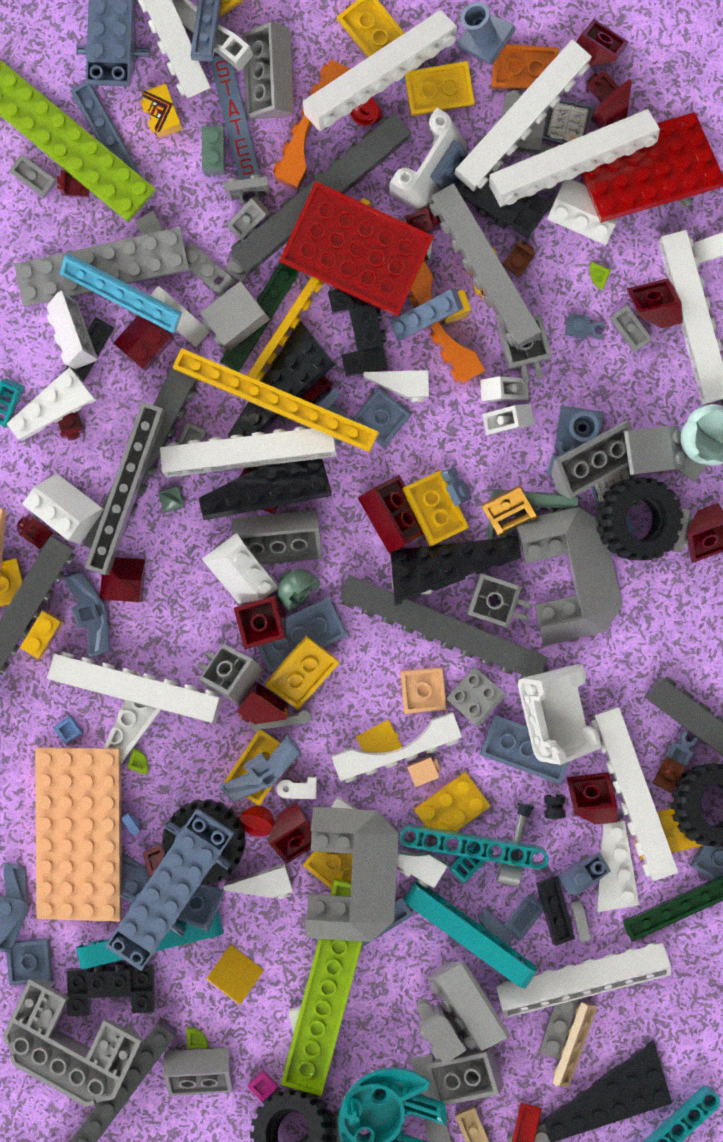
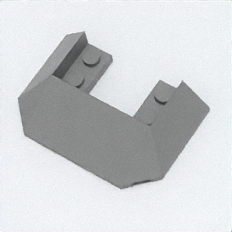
M574 507L539 515V518L533 521L530 519L518 525L517 530L524 562L530 563L567 554L575 595L534 604L543 646L606 632L621 609L622 602L611 552L607 549L609 545L602 543L600 540L602 533L597 532L596 526H599V520H596V517L582 508Z
M314 806L310 829L312 831L311 851L353 854L351 896L309 893L307 918L305 919L306 938L372 942L394 922L399 833L388 823L379 810Z
M30 978L3 1034L4 1042L8 1044L11 1053L10 1060L12 1065L86 1107L101 1101L115 1099L143 1041L131 1023L124 1028L106 1018L90 1048L55 1028L69 999L68 996L54 989L57 982Z

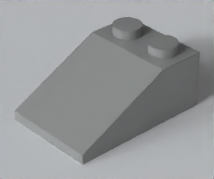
M679 426L624 431L630 475L659 473L685 468V454L682 451Z
M493 1046L483 1051L467 1049L446 1064H443L441 1059L426 1064L436 1100L444 1102L445 1105L499 1095L504 1086Z

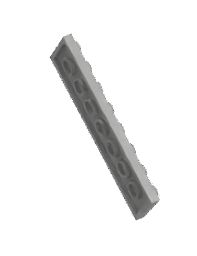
M181 227L14 264L23 307L48 303L60 291H63L70 297L93 292L59 274L64 256L68 253L127 284L190 271Z

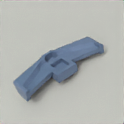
M84 571L62 576V580L66 583L79 604L71 608L77 628L85 626L87 628L89 659L110 652L108 610L105 602L102 601Z
M287 734L269 758L262 752L245 764V769L249 773L227 783L220 784V789L232 802H236L262 789L271 787L278 782L280 776L301 753L299 746Z
M122 852V891L126 888V890L136 896L143 890L151 877L145 865L140 864Z
M3 863L6 896L0 895V952H11L24 920L28 916L30 904L28 903L26 866Z

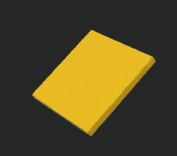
M230 944L206 979L237 1004L241 1005L264 970Z

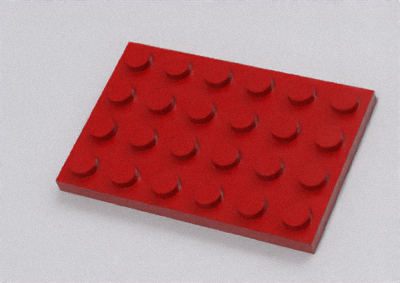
M695 112L657 123L660 132L658 141L654 145L638 149L631 155L619 157L612 163L602 164L590 172L585 171L581 173L600 223L723 187V174Z
M315 181L279 262L398 317L434 236Z

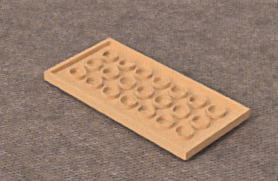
M37 747L35 748L37 919L120 922L122 920V897H120L122 894L121 748Z

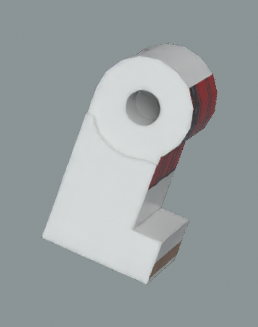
M309 775L308 781H294L291 778H283L277 785V793L282 798L316 799L317 775Z

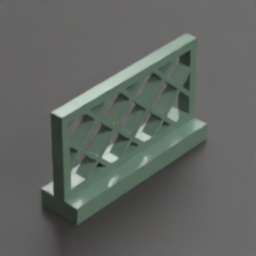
M491 489L490 498L492 499L508 490ZM524 491L532 506H537L535 507L536 511L540 507H547L551 512H557L562 508L578 506L577 495L570 499L559 493ZM551 507H556L557 509L553 511ZM489 520L487 539L504 538L509 534L513 537L515 535L512 531L517 526L508 530L502 537H492L494 527Z

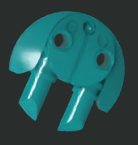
M398 1067L375 1070L353 1084L341 1103L338 1116L341 1142H427L406 1135L401 1131L405 1115H415L446 1126L445 1103L420 1094L428 1090L430 1081L415 1071ZM377 1089L385 1090L382 1094L374 1093ZM362 1129L369 1130L367 1134L359 1133Z

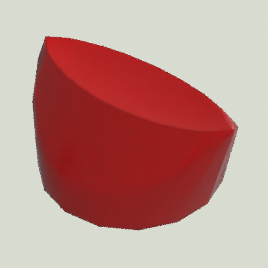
M371 97L366 103L354 108L350 116L358 125L370 126L378 123L383 118V113L378 102Z
M258 805L248 808L239 816L242 828L248 834L255 837L270 835L275 823L270 810Z

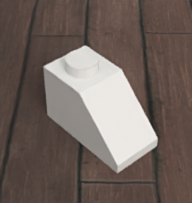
M494 377L480 380L481 401L529 400L528 382L525 383L523 378Z
M531 404L514 405L482 414L486 435L535 425Z

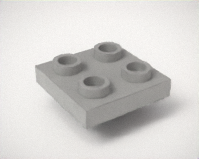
M261 174L252 175L250 179L244 180L240 177L230 178L229 182H224L228 201L240 199L243 207L247 203L244 201V197L247 194H253L258 199L260 196L271 195L267 176L263 177Z
M474 667L447 697V700L473 724L479 727L506 694Z

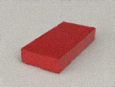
M521 1102L512 1142H535L542 1108Z

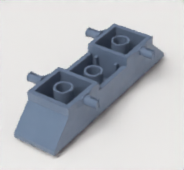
M136 0L88 1L87 46H76L77 55H87L86 85L130 87L132 75L135 73L137 57L150 58V48H137Z
M198 808L182 828L171 821L168 823L165 829L176 835L174 843L143 890L135 896L125 888L120 896L131 903L130 908L105 947L140 971H142L170 930L181 937L187 929L176 923L177 917L211 867L218 863L228 870L232 864L231 861L222 856V852L234 835V832Z

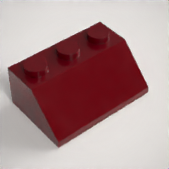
M400 475L389 479L358 497L359 502L389 554L424 534L402 490L406 485Z

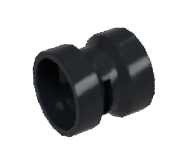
M556 794V797L544 795V803L546 804V809L544 810L545 818H566V811L563 806L566 802L565 795Z

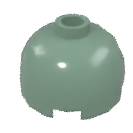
M296 569L292 572L287 570L280 577L281 582L278 585L277 592L281 603L289 611L291 607L296 609L309 599L307 596L313 588L316 591L318 590L320 581L314 574L305 569Z

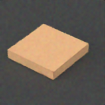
M443 667L400 671L404 714L447 710Z

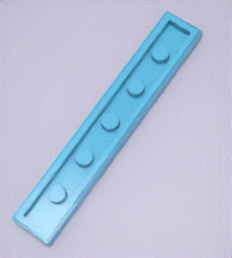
M69 253L64 256L60 275L172 333L176 331L182 315L181 311Z

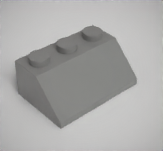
M215 1047L214 1049L194 1048L192 1050L173 1049L165 1051L163 1076L168 1095L233 1092L229 1048Z

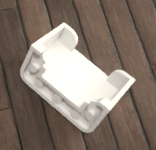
M437 107L429 120V131L434 137L433 147L419 170L415 172L410 168H401L390 181L389 194L415 211L430 208L431 196L441 191L430 175L452 141L459 142L465 151L467 149L464 137L450 116Z
M572 665L520 679L518 682L532 749L536 758L541 762L562 765L601 749L599 732L590 726H586L578 686L584 685L586 680L583 665Z

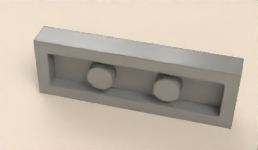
M579 999L553 1006L539 1053L560 1059Z

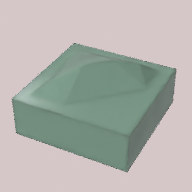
M179 486L158 492L164 513L185 507Z

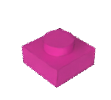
M263 1069L247 1087L263 1102L278 1088V1084Z

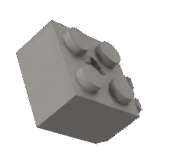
M541 315L533 317L541 330L540 337L531 341L526 348L522 346L516 349L514 344L511 346L506 339L505 334L507 332L503 326H498L497 328L507 371L520 368L525 383L529 382L530 379L526 366L533 364L535 376L537 379H542L540 362L548 361L551 358V351Z
M480 573L466 614L509 628L512 616L528 621L529 618L526 614L514 612L516 603L525 608H532L533 604L518 599L521 586ZM493 594L497 595L496 599L499 600V603L494 604V607L490 606L491 602L488 601L489 597H493Z
M222 644L215 655L208 651L204 654L211 661L208 666L201 662L198 663L197 667L204 671L199 681L209 690L217 692L220 696L240 705L263 669L252 658Z
M419 998L417 1002V1010L420 1014L419 1032L425 1042L430 1041L431 1051L437 1060L441 1059L443 1064H446L466 1051L464 1038L460 1031L455 1028L453 1020L448 1012L443 1009L442 1005L437 1004L432 1007L427 999Z

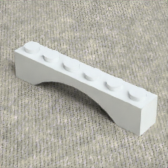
M172 0L183 26L194 34L197 7L189 0ZM218 24L215 52L237 70L241 71L254 54L246 42Z
M449 712L433 718L419 737L400 749L382 753H371L349 748L332 754V760L340 781L345 780L348 783L358 779L357 775L359 774L371 775L378 772L377 768L393 767L398 764V760L406 758V761L419 757L418 753L426 751L428 754L439 750L438 746L454 745L459 742L458 739L462 738L454 713Z
M339 796L336 797L331 808L356 809L354 805ZM398 850L397 866L400 867L399 871L408 877L412 874L418 878L417 882L426 888L429 886L435 888L448 867L447 863L430 852L413 853Z

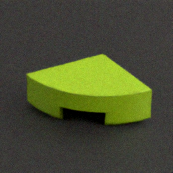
M591 261L589 267L590 278L597 288L603 290L611 269Z
M134 747L127 768L147 775L149 769L148 760L141 750Z
M186 1027L187 1050L194 1048L209 1049L208 1040L201 1033L202 1031L194 1027Z

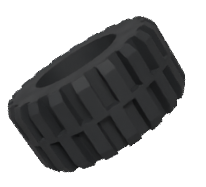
M654 478L625 479L620 483L612 485L610 487L611 491H606L602 497L605 500L599 501L597 506L600 509V513L596 514V520H599V526H596L598 533H602L600 540L603 544L609 545L607 549L611 553H617V557L622 559L652 560L653 558L664 556V552H669L673 548L672 543H677L680 537L677 535L678 531H682L683 524H680L683 512L679 511L681 503L679 499L675 500L676 494L672 489H667V484L658 482ZM636 499L643 500L649 506L652 513L651 529L641 540L636 539L630 533L626 523L628 508Z
M708 763L692 767V770L684 772V779H678L675 784L678 788L673 790L671 795L674 797L671 809L675 810V814L672 817L674 822H679L677 828L680 832L686 833L685 837L689 840L696 841L700 845L723 847V820L719 824L712 826L704 819L701 812V799L706 789L713 784L719 785L723 789V764Z
M200 799L194 800L192 803L183 805L172 815L166 824L167 826L171 821L182 828L198 808L234 832V835L222 852V856L231 861L232 864L228 870L218 863L213 865L202 880L201 886L208 885L210 882L218 883L222 878H227L231 875L243 856L246 844L245 830L242 828L239 817L235 816V811L231 808H226L224 803L220 801L218 803L213 802L212 799H206L205 801ZM164 829L162 834L161 849L164 850L163 858L173 845L176 837L167 829Z
M289 1089L284 1092L278 1091L273 1093L272 1098L267 1097L263 1101V1107L257 1108L255 1113L258 1116L256 1119L252 1118L251 1125L254 1126V1131L250 1132V1139H254V1142H279L278 1130L282 1120L289 1113L298 1112L307 1120L309 1126L308 1142L337 1141V1135H333V1129H337L336 1122L331 1120V1117L334 1115L330 1109H326L327 1104L323 1100L318 1099L316 1095L300 1090Z

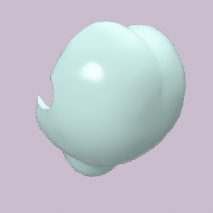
M717 404L705 405L689 415L687 422L682 428L680 440L684 452L693 461L708 466L723 464V406Z

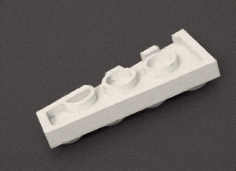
M69 367L15 415L7 425L15 436L23 441L42 431L47 425L62 420V417L71 412L79 411L82 406L88 403L91 404L97 401V399L76 372Z
M136 671V676L143 677L140 672ZM125 700L104 748H121L122 764L162 710Z
M625 820L604 823L602 826L601 855L611 872L599 879L596 911L603 912L638 906L639 900Z

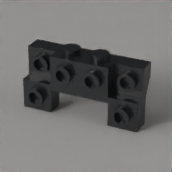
M489 180L482 189L477 187L474 192L463 182L457 189L464 200L475 206L477 209L476 213L484 218L489 216L495 220L494 224L504 230L506 227L510 230L513 229L527 239H530L552 206L551 200L547 201L536 193L530 196L526 204L517 200L511 205L506 204L500 207L489 187Z
M341 290L328 291L332 314L349 311L358 351L341 355L346 377L364 374V372H377L388 369L383 343L387 342L384 329L380 330L379 322L382 321L380 309H376L375 306Z
M126 962L115 963L114 966L109 967L103 964L86 969L69 968L67 970L68 993L66 994L69 997L67 1001V1017L89 1016L91 1013L90 998L131 996L132 1013H153L155 1010L154 964L145 965L142 971L133 965L127 966Z

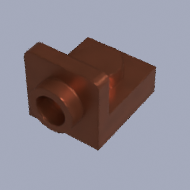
M518 241L502 266L517 277H520L536 255L533 251L534 248L527 242L521 243Z
M666 756L653 780V784L672 793L677 780L683 774L686 766Z

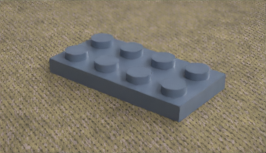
M329 597L286 617V638L257 646L269 673L280 666L306 635L322 647L347 636Z
M496 714L492 718L480 751L481 756L560 785L569 763L558 765L539 761L532 749L528 727Z

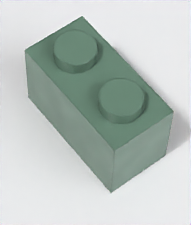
M201 126L202 171L204 175H226L224 127Z

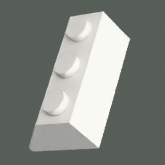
M572 179L563 181L547 216L548 220L604 245H607L618 220L616 218L600 223L586 186Z
M63 291L58 292L47 305L49 312L47 318L51 326H54L56 332L54 338L57 344L61 346L63 352L61 353V358L64 364L76 370L97 361L98 358L78 302Z
M55 474L36 485L22 504L65 539L77 544H81L104 511L101 506L59 474Z
M237 533L202 558L203 562L238 604L265 599L278 589L272 576Z

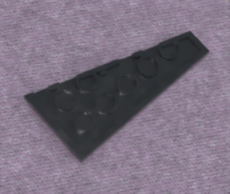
M300 321L262 382L300 398L336 364L305 324ZM248 402L228 433L229 438L232 435H243V437L252 436V433L264 432L281 415Z
M321 458L265 465L198 499L204 521L332 496V490L323 459Z
M518 536L395 550L390 553L395 606L402 604L403 600L413 597V599L418 598L423 592L429 590L436 591L465 580V576L476 573L478 575L483 573L484 569L488 567H498L521 558Z
M652 1040L647 1043V1046L638 1052H634L621 1065L618 1064L592 1083V1086L587 1090L577 1094L576 1098L568 1104L562 1105L543 1119L549 1141L556 1142L672 1104L655 1042Z

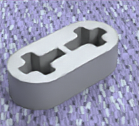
M582 901L571 903V909L580 943L591 941Z

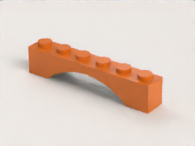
M330 59L328 65H323L319 75L321 77L319 84H314L310 96L349 71L350 68ZM303 108L301 111L303 117L300 123H295L291 132L293 137L290 142H286L282 150L284 156L281 162H276L273 169L275 181L296 191L300 189L307 174L305 144L312 125L311 121L304 115Z
M424 260L409 291L411 295L408 297L414 308L431 300L433 275ZM439 322L429 327L432 331L429 334L435 345L439 344L442 349L440 352L441 358L445 364L449 362L453 370L450 373L455 382L459 381L463 385L485 372L475 351L465 348L454 341Z

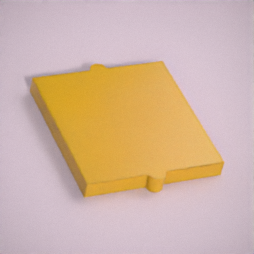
M389 720L356 736L362 751L382 753L402 748L398 739L399 734L395 733Z

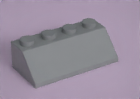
M269 22L243 33V41L250 46L254 54L244 66L246 119L282 118L293 114L290 27Z
M629 420L554 460L551 475L559 494L571 499L629 467L624 431L632 430Z
M318 510L232 518V536L237 533L261 564L323 559Z
M446 962L427 977L431 990L441 999L443 1009L453 1018V1025L463 1034L464 1042L468 1048L483 1051L511 1036L465 962Z

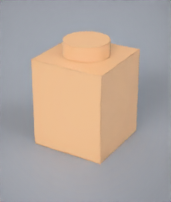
M431 756L407 765L415 787L439 778L437 772L441 771L437 759L432 760Z

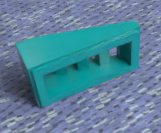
M7 378L0 381V404L8 407V410L0 407V413L6 415L4 419H0V425L7 428V423L11 420L25 389V386ZM6 388L13 390L14 394L6 391ZM3 395L11 398V402L2 399Z
M472 842L468 846V849L471 851H476L475 847L477 845L480 847V844L478 842ZM458 856L448 867L464 884L486 860L479 859L476 862L473 858ZM465 858L473 865L471 868L463 861ZM459 864L467 871L465 874L457 868Z

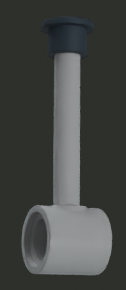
M517 803L519 806L517 812L519 817L513 841L521 843L527 817H530L531 809H534V806ZM520 849L513 850L511 856L518 858ZM500 863L496 882L518 887L523 866Z

